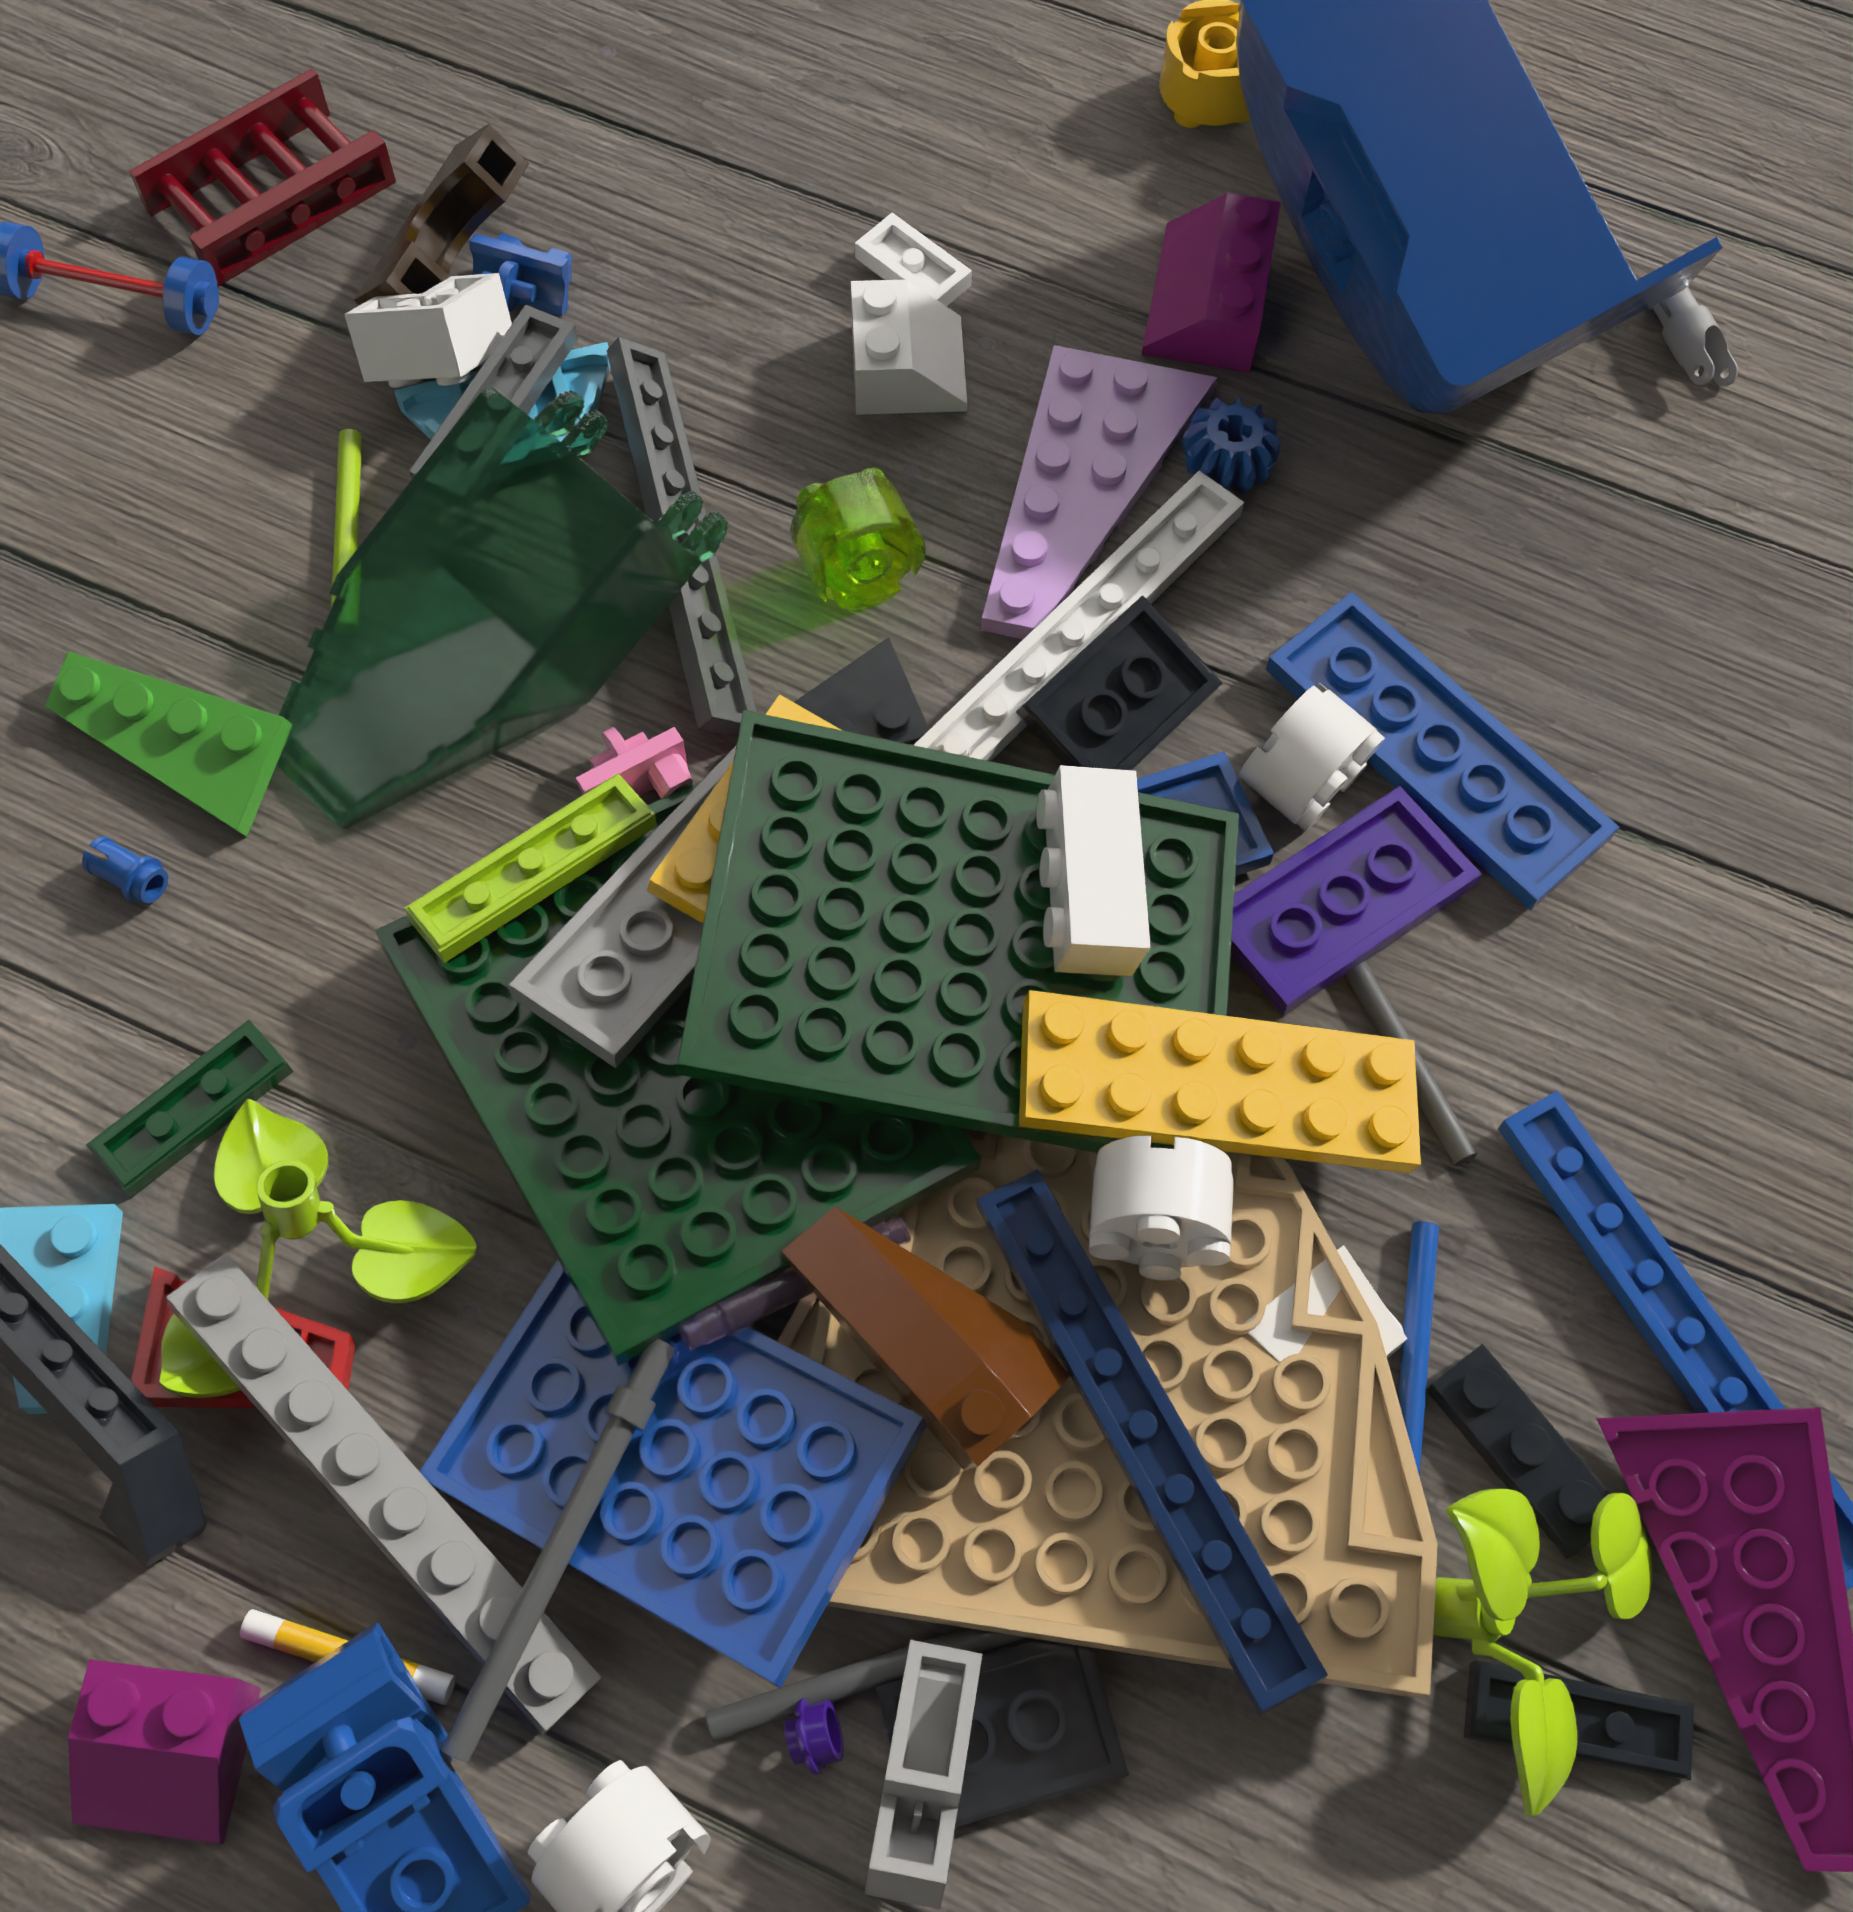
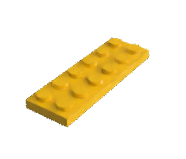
M1029 990L1023 1000L1019 1127L1118 1139L1134 1136H1151V1143L1174 1145L1175 1137L1197 1140L1226 1152L1412 1173L1421 1165L1414 1040Z

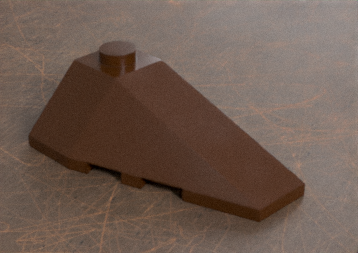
M836 1206L781 1251L782 1256L915 1413L924 1418L927 1428L964 1471L978 1467L1028 1422L1070 1377L1065 1368L1023 1320Z

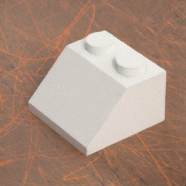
M908 280L851 281L856 415L967 411L961 316Z

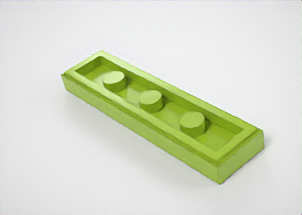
M617 773L404 907L408 920L443 963H445L657 826L655 813L621 775Z

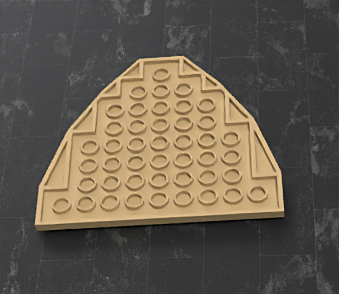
M961 1128L981 1157L979 1170L872 1229L1023 1320L1065 1368L977 1209L978 1198L1038 1169L1325 1668L1328 1676L1320 1683L1426 1699L1430 1696L1437 1539L1378 1323L1284 1158L1223 1151L1232 1162L1231 1172L1233 1176L1230 1261L1219 1266L1200 1265L1181 1268V1276L1179 1278L1160 1281L1141 1276L1139 1265L1121 1260L1100 1259L1092 1256L1088 1251L1094 1169L1098 1153ZM1326 1259L1341 1289L1323 1316L1308 1314L1311 1270ZM1295 1283L1291 1329L1312 1332V1334L1298 1354L1290 1355L1279 1362L1254 1340L1248 1332L1255 1329L1261 1323L1266 1305ZM808 1286L777 1342L913 1411ZM1256 1314V1316L1251 1321L1244 1323ZM1071 1377L1067 1379L1028 1422L978 1467L964 1471L926 1427L827 1605L829 1607L1233 1669Z

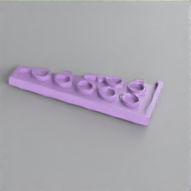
M1054 345L982 615L981 631L1024 639L1074 591V585L1088 565H1093L1103 551L1104 543L1116 526L1119 527L1162 467L1163 459L1177 439L1180 440L1185 431L1188 430L1191 419L1197 409L1202 404L1205 405L1214 393L1217 377Z

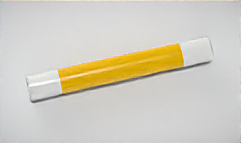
M254 1609L247 1613L240 1629V1638L312 1662H317L348 1641ZM401 1658L427 1700L446 1705L453 1692L456 1676Z

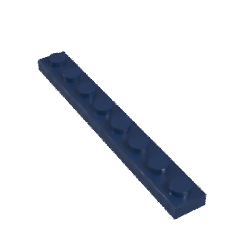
M1038 1169L978 1198L977 1209L1258 1715L1261 1716L1325 1680L1328 1676L1325 1668Z

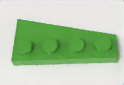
M69 651L45 704L46 708L246 837L249 834L292 728V724L282 716Z

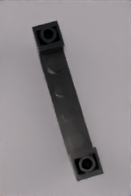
M0 1244V1362L110 1479L112 1486L99 1518L141 1564L147 1568L203 1533L207 1525L179 1432Z

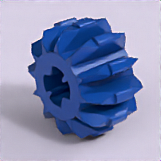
M1239 396L1232 405L1227 406L1216 397L1209 410L1197 409L1196 414L1192 417L1191 425H1189L1188 430L1184 433L1182 448L1184 449L1183 454L1186 455L1187 473L1196 474L1200 470L1229 491L1231 487H1236L1247 495L1254 483L1265 484L1266 479L1271 475L1274 462L1278 460L1281 445L1279 444L1280 438L1276 436L1278 431L1276 419L1263 418L1262 404L1248 409L1243 407Z

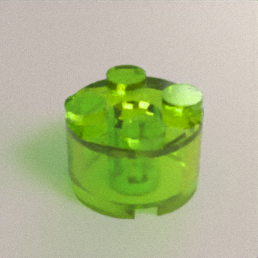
M867 468L859 473L835 478L825 484L814 483L806 486L796 498L798 509L793 516L790 527L791 540L818 596L826 603L827 598L835 600L840 608L848 610L864 609L878 605L902 590L898 582L910 570L915 577L921 569L926 553L924 540L896 487L885 477L880 469Z

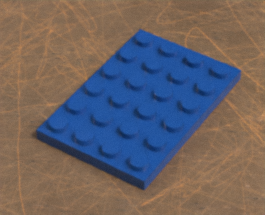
M558 1259L419 1471L438 1491L540 1550L543 1549L610 1418L604 1412L617 1386H626L642 1355L641 1353L625 1363L617 1365ZM717 1312L664 1341L674 1347L676 1351L651 1398V1401L656 1406L644 1430H635L568 1566L781 1689L926 1429L927 1424L921 1415Z

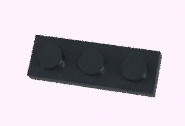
M1481 1344L1434 1381L1426 1391L1504 1485L1510 1490L1523 1494L1528 1499L1535 1514L1537 1524L1567 1559L1575 1555L1591 1541L1593 1514L1600 1501L1611 1493L1484 1344Z

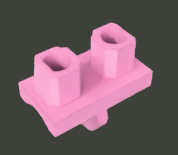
M611 727L601 733L607 750L588 759L592 769L576 777L582 795L617 773L621 775L638 796L655 789L660 798L663 799L693 785L688 770L684 741L675 727L649 740L643 732H640L625 741L614 727Z

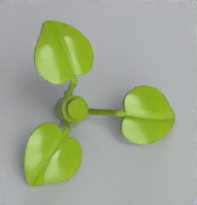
M247 1099L230 1122L216 1157L214 1167L215 1187L220 1199L234 1211L242 1214L263 1212L265 1224L260 1228L262 1246L256 1287L267 1300L276 1240L279 1237L291 1240L303 1238L310 1234L319 1222H325L347 1247L358 1250L352 1261L354 1280L370 1297L383 1302L407 1303L426 1297L442 1287L475 1257L477 1244L471 1234L459 1222L435 1208L413 1201H388L373 1206L363 1217L361 1225L362 1236L352 1233L335 1214L333 1204L327 1201H320L317 1187L324 1179L328 1169L329 1156L325 1143L319 1135L304 1124L278 1115L251 1099ZM173 1314L165 1328L162 1339V1369L159 1380L161 1386L170 1393L195 1398L223 1396L241 1390L179 1318Z
M1510 1489L1481 1490L1456 1501L1445 1509L1463 1542L1472 1579L1436 1578L1433 1634L1438 1637L1472 1640V1652L1474 1655L1491 1656L1518 1670L1525 1677L1514 1687L1510 1716L1513 1748L1524 1807L1523 1816L1532 1817L1540 1814L1566 1782L1577 1750L1576 1717L1569 1692L1561 1680L1553 1678L1544 1680V1674L1539 1665L1496 1644L1495 1641L1501 1635H1508L1512 1631L1515 1619L1524 1609L1527 1598L1591 1592L1604 1588L1607 1609L1613 1618L1631 1619L1643 1610L1652 1588L1653 1559L1649 1539L1640 1519L1638 1506L1628 1494H1608L1600 1501L1593 1514L1591 1548L1598 1571L1586 1578L1532 1583L1529 1574L1534 1568L1539 1555V1531L1532 1506L1523 1494Z

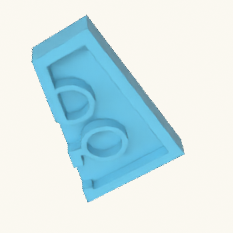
M115 1204L0 1208V1244L106 1355L123 1212ZM13 1376L19 1408L29 1414L47 1413Z

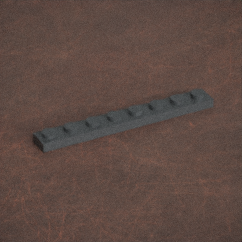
M618 337L608 348L607 355L698 730L738 738L743 710L756 713L757 711L665 352Z

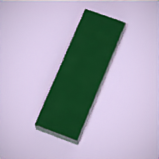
M248 1020L92 1139L86 1146L124 1192L133 1198L228 1124L247 1099L256 1102L294 1071L255 1025Z

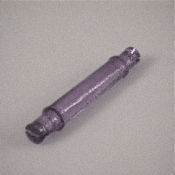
M899 1216L893 1217L892 1220L886 1223L881 1222L871 1227L898 1245L907 1244L911 1240L909 1230ZM790 1267L696 1314V1317L680 1324L679 1333L686 1347L692 1352L695 1348L703 1344H710L725 1335L731 1337L735 1332L814 1292L793 1267Z

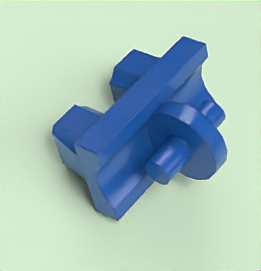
M476 233L469 240V247L473 256L472 275L499 273L509 312L513 311L517 304L528 305L540 311L561 317L568 310V285L572 280V256L569 252L551 248L547 252H541L527 248L521 243L519 238L500 234L495 239Z

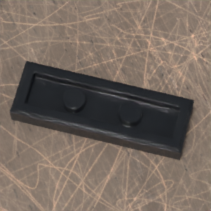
M1478 1660L1470 1663L1464 1738L1513 1748L1510 1720L1511 1701L1514 1687L1520 1680L1525 1679L1521 1672L1512 1667ZM1544 1674V1680L1548 1678L1561 1680L1569 1692L1577 1725L1576 1761L1680 1782L1691 1780L1693 1703Z

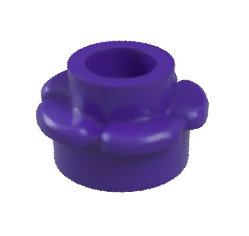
M806 1698L797 1701L795 1707L796 1717L788 1718L785 1721L787 1748L795 1764L805 1763L812 1774L819 1775L827 1764L842 1761L844 1757V1741L840 1721L833 1704L829 1700L808 1705Z

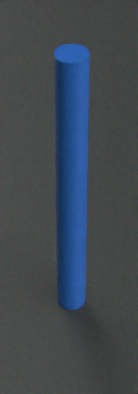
M1423 1221L1412 1223L1403 1325V1331L1407 1340L1402 1344L1398 1384V1400L1419 1477L1439 1235L1438 1225Z

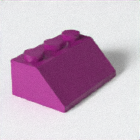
M1226 193L1167 223L1141 355L1250 373L1261 326L1281 201Z

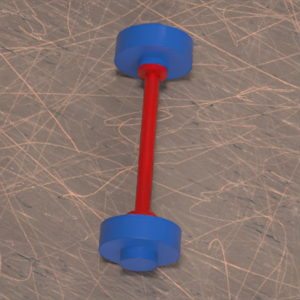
M7 221L0 223V295L22 300L29 299L35 294L43 274L162 297L165 319L170 328L194 335H201L208 329L218 309L219 291L216 275L212 266L207 261L179 257L171 264L164 283L45 260L42 240L33 227Z

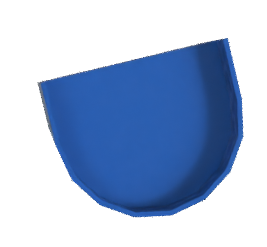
M1240 0L1236 36L1240 85L1259 147L1284 209L1319 280L1348 330L1386 384L1414 410L1427 414L1446 413L1456 410L1683 291L1723 248L1718 237H1715L1640 279H1636L1488 0Z

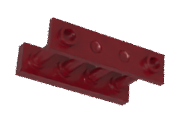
M313 68L129 170L144 208L151 217L172 206L193 228L195 233L189 235L198 260L207 261L212 266L216 275L217 287L396 183L386 143L374 130L351 142L327 118L330 115L319 76ZM308 128L332 154L306 168L282 142ZM264 154L287 180L260 194L237 168ZM218 179L241 206L214 220L191 194Z

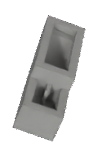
M910 1640L865 1895L935 1909L941 1908L963 1784L982 1660L981 1653Z

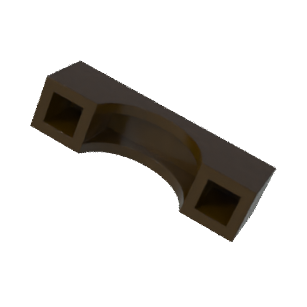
M487 124L454 146L355 297L354 301L358 305L377 296L421 294L451 277L449 275L450 268L462 247L478 227L506 202L529 163L490 124Z

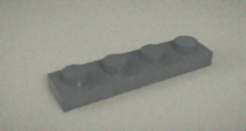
M525 305L409 470L413 486L464 507L578 341L575 324Z

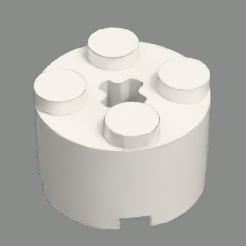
M1318 683L1317 687L1313 685L1270 730L1273 734L1263 747L1266 753L1257 746L1243 765L1238 776L1291 822L1298 824L1302 829L1308 831L1330 806L1329 801L1339 790L1344 792L1367 766L1365 762L1380 747L1385 737L1332 691Z
M1151 1136L1127 1137L1103 1146L1097 1154L1094 1169L1089 1253L1100 1259L1121 1260L1139 1265L1141 1276L1160 1281L1179 1278L1181 1276V1268L1200 1265L1219 1266L1228 1263L1231 1254L1233 1204L1232 1162L1229 1156L1209 1144L1175 1137L1174 1149L1151 1148Z
M619 1760L608 1766L592 1782L587 1791V1796L591 1800L568 1823L563 1818L554 1821L536 1837L529 1847L528 1855L536 1863L532 1874V1883L556 1912H659L692 1874L693 1870L685 1863L684 1859L695 1844L703 1854H705L709 1847L710 1835L650 1768L640 1766L630 1770L622 1760Z

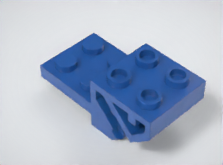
M378 1622L247 1706L239 1717L255 1770L283 1792L282 1796L277 1799L273 1806L277 1825L307 1873L316 1868L342 1912H518L530 1904V1890L451 1764L453 1757L440 1751L448 1735Z

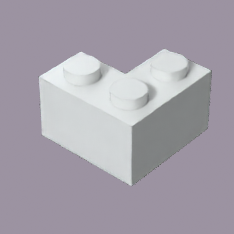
M499 273L451 276L424 293L373 297L344 314L364 382L388 381L391 388L411 386L422 379L436 378L437 384L442 386L468 380L471 377L469 371L477 366L484 365L512 325Z

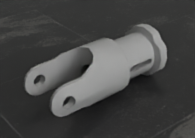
M1689 285L1683 291L1649 308V310H1654L1664 327L1661 334L1679 365L1684 367L1694 384L1705 385L1712 378L1717 385L1722 387L1734 383L1738 375V366L1729 352L1728 344L1709 309L1703 305L1699 306L1688 288ZM1703 366L1704 372L1699 376L1698 370ZM1729 368V375L1725 378L1724 371Z

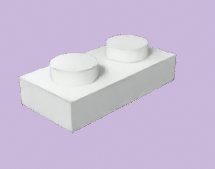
M894 213L888 215L855 242V258L884 280H908L945 306H948L971 286L972 270Z

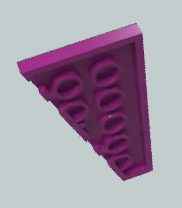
M1821 1408L1596 1418L1804 1870L1853 1872V1632Z

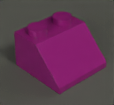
M89 1659L68 1735L72 1824L224 1844L247 1749L239 1717L247 1706L259 1699L261 1688L236 1678Z

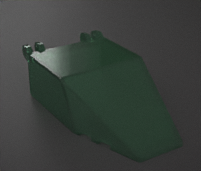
M487 387L483 389L337 574L329 593L336 598L323 629L315 627L307 647L314 651L300 683L292 682L279 713V716L284 717L292 724V728L277 766L338 827L348 829L589 703L702 562L715 555L721 541L724 540V536L727 534L726 531L729 528L727 526L729 522L716 511L710 512L707 516L705 515L682 543L675 539V537L686 533L694 524V520L702 513L701 509L704 507L702 505L704 501L694 491L690 490L688 493L685 491L683 495L680 494V497L675 499V503L667 509L656 523L581 459L580 456L592 452L599 443V439L603 438V434L606 433V428L608 427V420L596 410L589 411L587 414L584 413V416L580 418V414L583 413L582 410L585 407L583 405L585 401L575 391L570 390L562 394L559 393V396L555 397L554 401L550 402L533 419L495 388ZM567 433L562 441L557 438V436Z

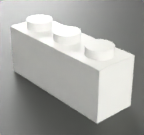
M1060 765L1048 790L1042 789L1040 791L1036 808L1037 826L1039 829H1046L1047 847L1044 848L1040 860V882L1042 887H1050L1051 907L1047 908L1043 923L1044 944L1046 947H1053L1055 972L1132 976L1150 950L1136 771Z

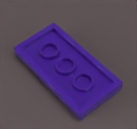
M1399 786L1234 893L1231 955L1284 1016L1357 965L1366 961L1474 888L1482 874Z

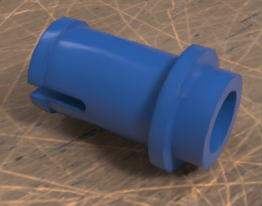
M98 837L89 844L92 848L105 854L108 857L107 861H103L87 851L83 854V869L87 873L98 876L121 889L123 897L131 903H152L161 897L167 887L168 873L163 870V865L157 858L152 856L140 857L116 844L109 837Z

